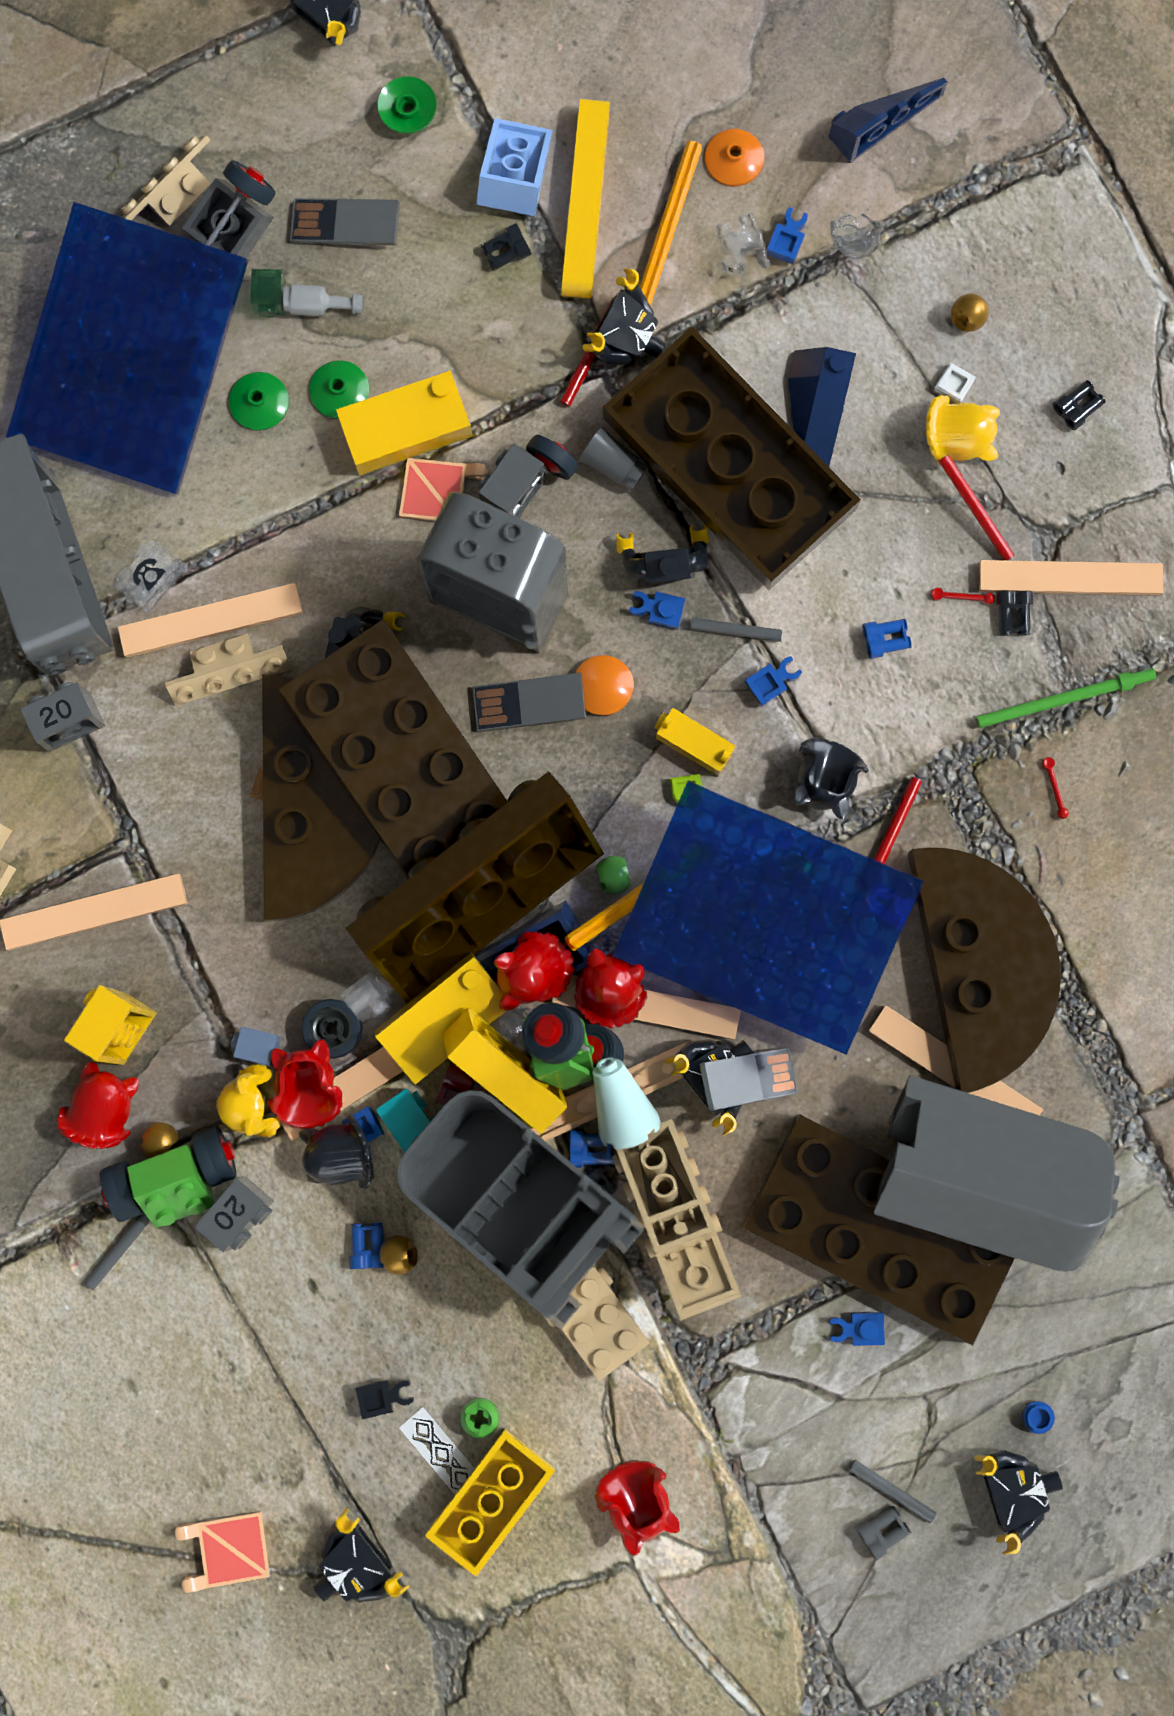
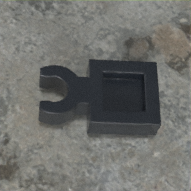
M388 1380L356 1387L362 1420L393 1413V1403L395 1402L400 1405L413 1403L414 1397L403 1398L400 1394V1389L410 1386L411 1381L401 1380L394 1388L390 1389Z

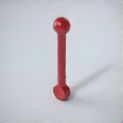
M935 588L931 592V597L935 601H939L942 598L984 601L986 604H992L995 601L994 594L990 592L984 595L943 592L941 588Z
M1047 757L1042 761V767L1048 771L1058 806L1057 816L1060 819H1066L1069 816V811L1064 807L1053 770L1055 761L1053 758Z

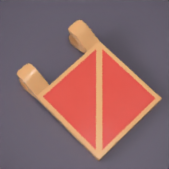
M407 458L399 517L435 521L450 492L463 493L465 478L481 481L488 474L486 465L481 463L463 464Z
M261 1511L198 1523L181 1524L175 1529L178 1541L195 1537L200 1539L204 1574L186 1576L182 1581V1588L185 1593L270 1577Z

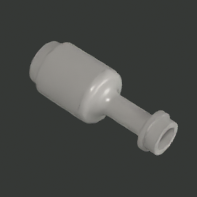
M292 284V287H284L283 309L284 311H291L292 315L320 317L325 314L328 308L350 309L355 315L363 311V295H357V293H354L353 297L329 296L323 286Z

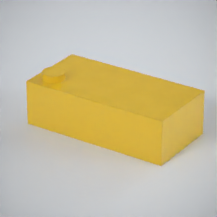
M451 370L336 410L359 476L473 437L471 425Z
M471 952L374 1030L375 1037L411 1081L417 1084L448 1059L442 1034L467 1007L470 1008L490 1025L507 1011L500 1009L499 1006L503 993L499 989L498 984Z
M99 985L97 990L93 988L83 1002V1005L86 1007L64 1041L96 1061L124 1065L157 1012L125 992Z
M467 1007L442 1034L447 1058L518 1115L517 1118L530 1129L534 1128L542 1134L567 1108L562 1090L536 1079L530 1069L531 1059L470 1008Z
M504 1428L426 1531L425 1537L476 1577L554 1474L555 1467Z

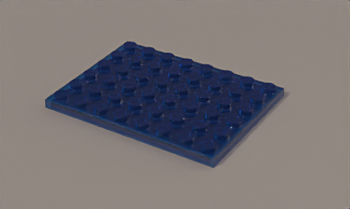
M73 202L6 438L24 434L30 446L179 495L249 260Z
M687 780L613 956L633 965L641 964L644 970L847 1055L924 881Z

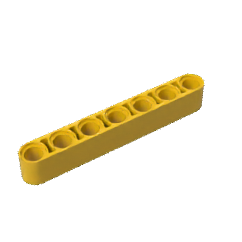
M580 99L562 278V297L592 299L610 101Z

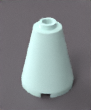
M612 1057L600 1060L593 1070L599 1137L603 1145L607 1147V1143L613 1144L614 1149H625L644 1143L649 1139L647 1136L649 1132L654 1129L656 1133L660 1128L661 1121L657 1111L621 1060Z

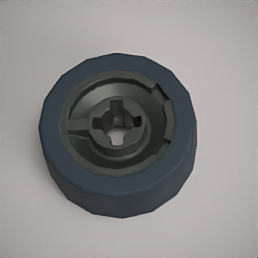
M327 999L319 1001L309 1008L303 1018L301 1031L304 1042L309 1049L318 1040H325L330 1050V1058L336 1059L348 1055L357 1047L361 1040L363 1027L360 1016L352 1006L341 1000ZM330 1023L337 1024V1034H328L327 1026Z

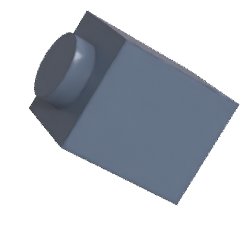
M241 1026L240 1032H235L232 1039L231 1050L235 1051L233 1057L274 1067L271 1055L273 1049H279L282 1037Z

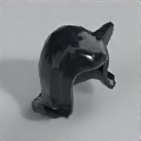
M817 737L807 739L801 743L799 752L805 753L806 757L798 771V785L794 791V803L799 806L807 804L809 807L820 811L832 809L837 818L843 819L848 813V799L857 786L858 774L861 771L867 774L869 769L858 754L838 742Z
M353 1115L347 1117L349 1123L346 1125H331L319 1131L314 1128H305L299 1132V1137L307 1144L302 1156V1164L309 1181L330 1185L359 1181L360 1188L367 1189L374 1179L372 1155L365 1134Z

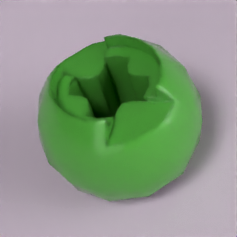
M608 856L596 865L600 885L604 893L610 895L620 894L631 885L624 858Z
M474 1398L462 1407L459 1422L467 1435L483 1439L496 1431L499 1425L500 1414L492 1401L486 1398ZM478 1410L484 1411V1417L488 1418V1422L484 1421L481 1426L475 1425L476 1420L471 1418V1414L476 1415Z

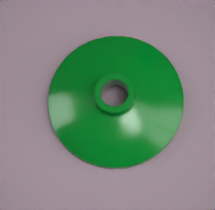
M403 76L393 79L384 86L378 97L377 105L381 120L389 129L397 133H417L425 129L432 122L436 114L437 101L434 91L425 81L416 77ZM405 107H412L413 111L405 113L403 109Z
M336 360L324 364L314 373L310 382L309 392L313 405L321 414L329 418L339 419L337 409L368 399L369 383L365 373L357 365L348 361ZM336 382L344 384L340 390L333 389V385Z
M253 372L241 377L234 384L229 396V407L233 417L240 425L250 430L263 431L273 428L283 420L288 411L289 396L286 387L277 377L266 372ZM255 394L263 395L259 402L252 400Z

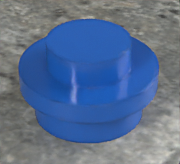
M1031 1402L1023 1410V1424L1029 1431L1035 1434L1046 1433L1054 1424V1412L1044 1402Z

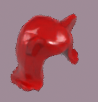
M526 931L517 939L518 945L512 952L501 953L495 958L494 964L498 969L497 983L503 993L499 1003L500 1009L513 1010L520 1004H530L535 1001L543 1002L553 997L557 998L567 990V985L570 984L571 979H573L572 974L575 972V968L571 965L574 960L570 950L566 949L567 945L560 942V938L550 935L548 932L542 934L536 931Z
M594 948L587 958L588 966L578 973L579 977L576 978V994L574 995L576 1008L580 1010V1013L586 1020H589L590 1024L599 1023V1025L609 1029L615 1026L620 1028L624 1024L628 1025L639 1016L638 1011L645 1006V1001L648 999L647 991L644 990V986L641 984L645 969L641 964H631L627 958L621 955L609 953L605 956L602 951Z
M318 1040L310 1050L303 1049L288 1054L281 1049H273L271 1061L276 1071L273 1084L276 1097L269 1099L267 1104L280 1122L294 1128H314L315 1126H324L325 1123L334 1120L339 1115L340 1108L343 1106V1095L340 1087H333L334 1072L329 1063L330 1050L325 1040Z
M90 1061L81 1072L80 1082L75 1086L71 1094L70 1108L64 1106L59 1110L56 1121L58 1122L57 1126L61 1134L71 1142L90 1149L112 1148L119 1145L121 1141L126 1140L131 1134L130 1130L124 1129L123 1126L130 1115L131 1098L138 1090V1079L130 1077L121 1080L110 1072L100 1071L95 1062Z
M636 1460L616 1466L615 1469L608 1471L599 1480V1484L595 1489L597 1508L604 1513L609 1510L611 1523L621 1535L625 1549L632 1556L639 1554L643 1543L654 1540L662 1532L678 1533L680 1531L679 1520L670 1510L668 1493L660 1483L666 1479L667 1474L661 1468L656 1467V1464L649 1461L640 1462Z

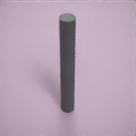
M692 618L690 630L781 642L782 630L700 618Z
M145 1213L136 1218L84 1283L89 1288L94 1290L149 1224L150 1220Z
M856 1459L852 1462L849 1468L850 1472L925 1521L932 1523L937 1512Z

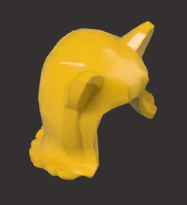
M943 395L933 399L928 405L925 433L930 452L937 462L947 454L952 460L958 461L970 460L976 457L984 461H992L998 458V453L992 446V443L997 434L996 418L1000 414L999 409L991 405L981 406L968 402L949 404V397Z
M253 1064L240 1070L237 1077L223 1088L217 1099L216 1109L222 1122L233 1131L246 1134L248 1137L254 1134L259 1137L270 1138L276 1134L280 1124L278 1119L275 1118L262 1120L264 1101L260 1091L257 1089V1085L268 1081L272 1076V1072L267 1069L266 1065Z

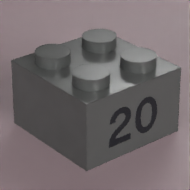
M78 682L63 683L55 688L56 692L46 697L44 695L35 696L27 701L28 705L20 708L35 742L49 752L105 727V723L91 693Z
M238 1177L194 1228L222 1252L232 1249L235 1251L237 1248L241 1249L252 1236L249 1230L253 1225H261L272 1213L273 1210L270 1208V1205L274 1200L247 1177Z

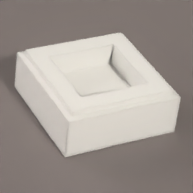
M950 362L936 384L934 391L943 396H948L949 400L956 404L961 403L976 377Z

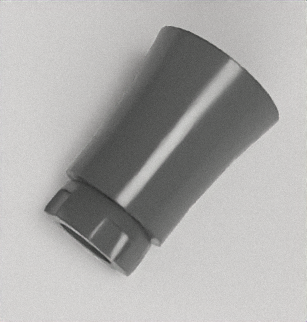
M603 427L596 432L578 462L609 477L620 486L623 484L631 491L648 468L646 464L638 461L639 457L626 449Z

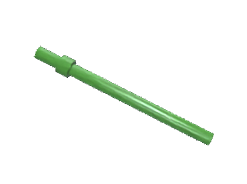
M1154 668L1132 674L1129 671L1117 674L1114 679L976 716L977 725L979 728L1116 690L1120 692L1134 689V685L1156 680V672Z

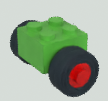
M545 1003L539 1005L526 1018H523L522 1038L526 1049L532 1057L530 1069L536 1079L554 1087L565 1090L585 1082L594 1083L593 1070L597 1063L604 1058L612 1057L623 1062V1044L614 1032L598 1024L584 1025V1021L574 1011L561 1004Z
M212 1126L193 1134L192 1144L195 1155L186 1144L132 1166L127 1161H121L113 1166L103 1168L100 1171L101 1195L105 1205L109 1207L118 1222H124L145 1213L155 1228L171 1225L184 1217L202 1213L205 1209L212 1207L214 1199L211 1187L233 1180L237 1175L234 1162L236 1156L230 1141L226 1140L221 1129L218 1126Z

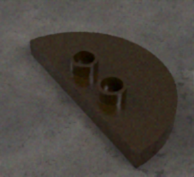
M262 674L264 921L271 922L306 915L328 905L341 896L364 873L373 859L381 840L278 693L279 689L295 678Z
M931 847L911 849L907 854L955 1088L966 1093H972L995 1084L1018 1069L1034 1053L1045 1037L1055 1015L1059 1000L1061 967L1058 947L1048 919L1037 901L1007 871L991 861L960 850Z

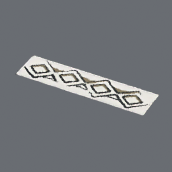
M422 1407L399 1429L455 1494L474 1467L424 1407Z

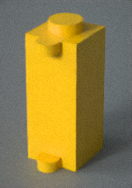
M674 708L671 709L669 714L663 712L654 727L658 730L656 733L657 740L716 776L720 775L736 747Z

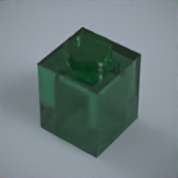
M282 269L251 270L250 305L254 314H258L263 318H274L276 315H284L283 294L286 280Z

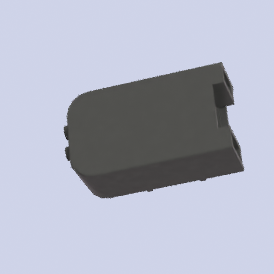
M18 434L0 441V592L14 633L25 656L45 674L53 676L65 672L67 667L76 664L86 665L95 661L96 657L112 652L113 644L55 473L51 468L47 469L32 451L24 434Z
M450 492L416 559L430 603L438 604L520 642L528 649H534L535 652L540 653L568 596L566 549L563 543L547 531L479 499L459 492Z
M908 1076L889 1118L888 1137L898 1140V1143L880 1182L874 1214L1052 1270L1068 1272L1081 1267L1097 1240L1103 1237L1106 1225L1110 1218H1114L1118 1207V1200L1113 1199V1195L1117 1191L1120 1178L1115 1175L1114 1153L1108 1143L1097 1134L1086 1129L918 1077Z
M467 1091L457 1094L434 1116L425 1130L414 1139L399 1162L397 1177L400 1188L405 1195L559 1329L565 1326L582 1305L570 1293L610 1245L613 1244L624 1254L644 1230V1227L631 1212L497 1100L481 1091Z

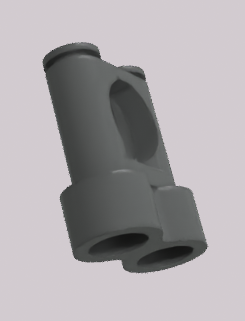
M894 1505L893 1508L890 1507L870 1522L865 1520L855 1527L876 1561L887 1554V1549L908 1536L909 1533H912L905 1522H901L899 1518L901 1514ZM896 1521L898 1527L882 1536L880 1530Z

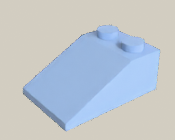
M495 118L479 177L477 205L535 216L553 130Z

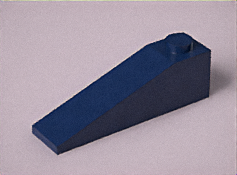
M941 78L857 105L848 112L845 110L841 111L831 121L829 138L851 163L942 97L948 82L945 78Z
M831 347L794 350L787 380L793 430L830 467L856 353Z
M565 900L539 914L474 956L497 983L498 969L494 964L495 958L501 953L512 952L518 945L517 939L522 936L523 932L536 931L542 934L548 932L550 935L560 938V942L567 945L565 936L580 927L581 924ZM587 942L576 950H571L567 945L566 949L570 950L574 960L571 964L575 968L574 973L588 966L587 958L590 954Z

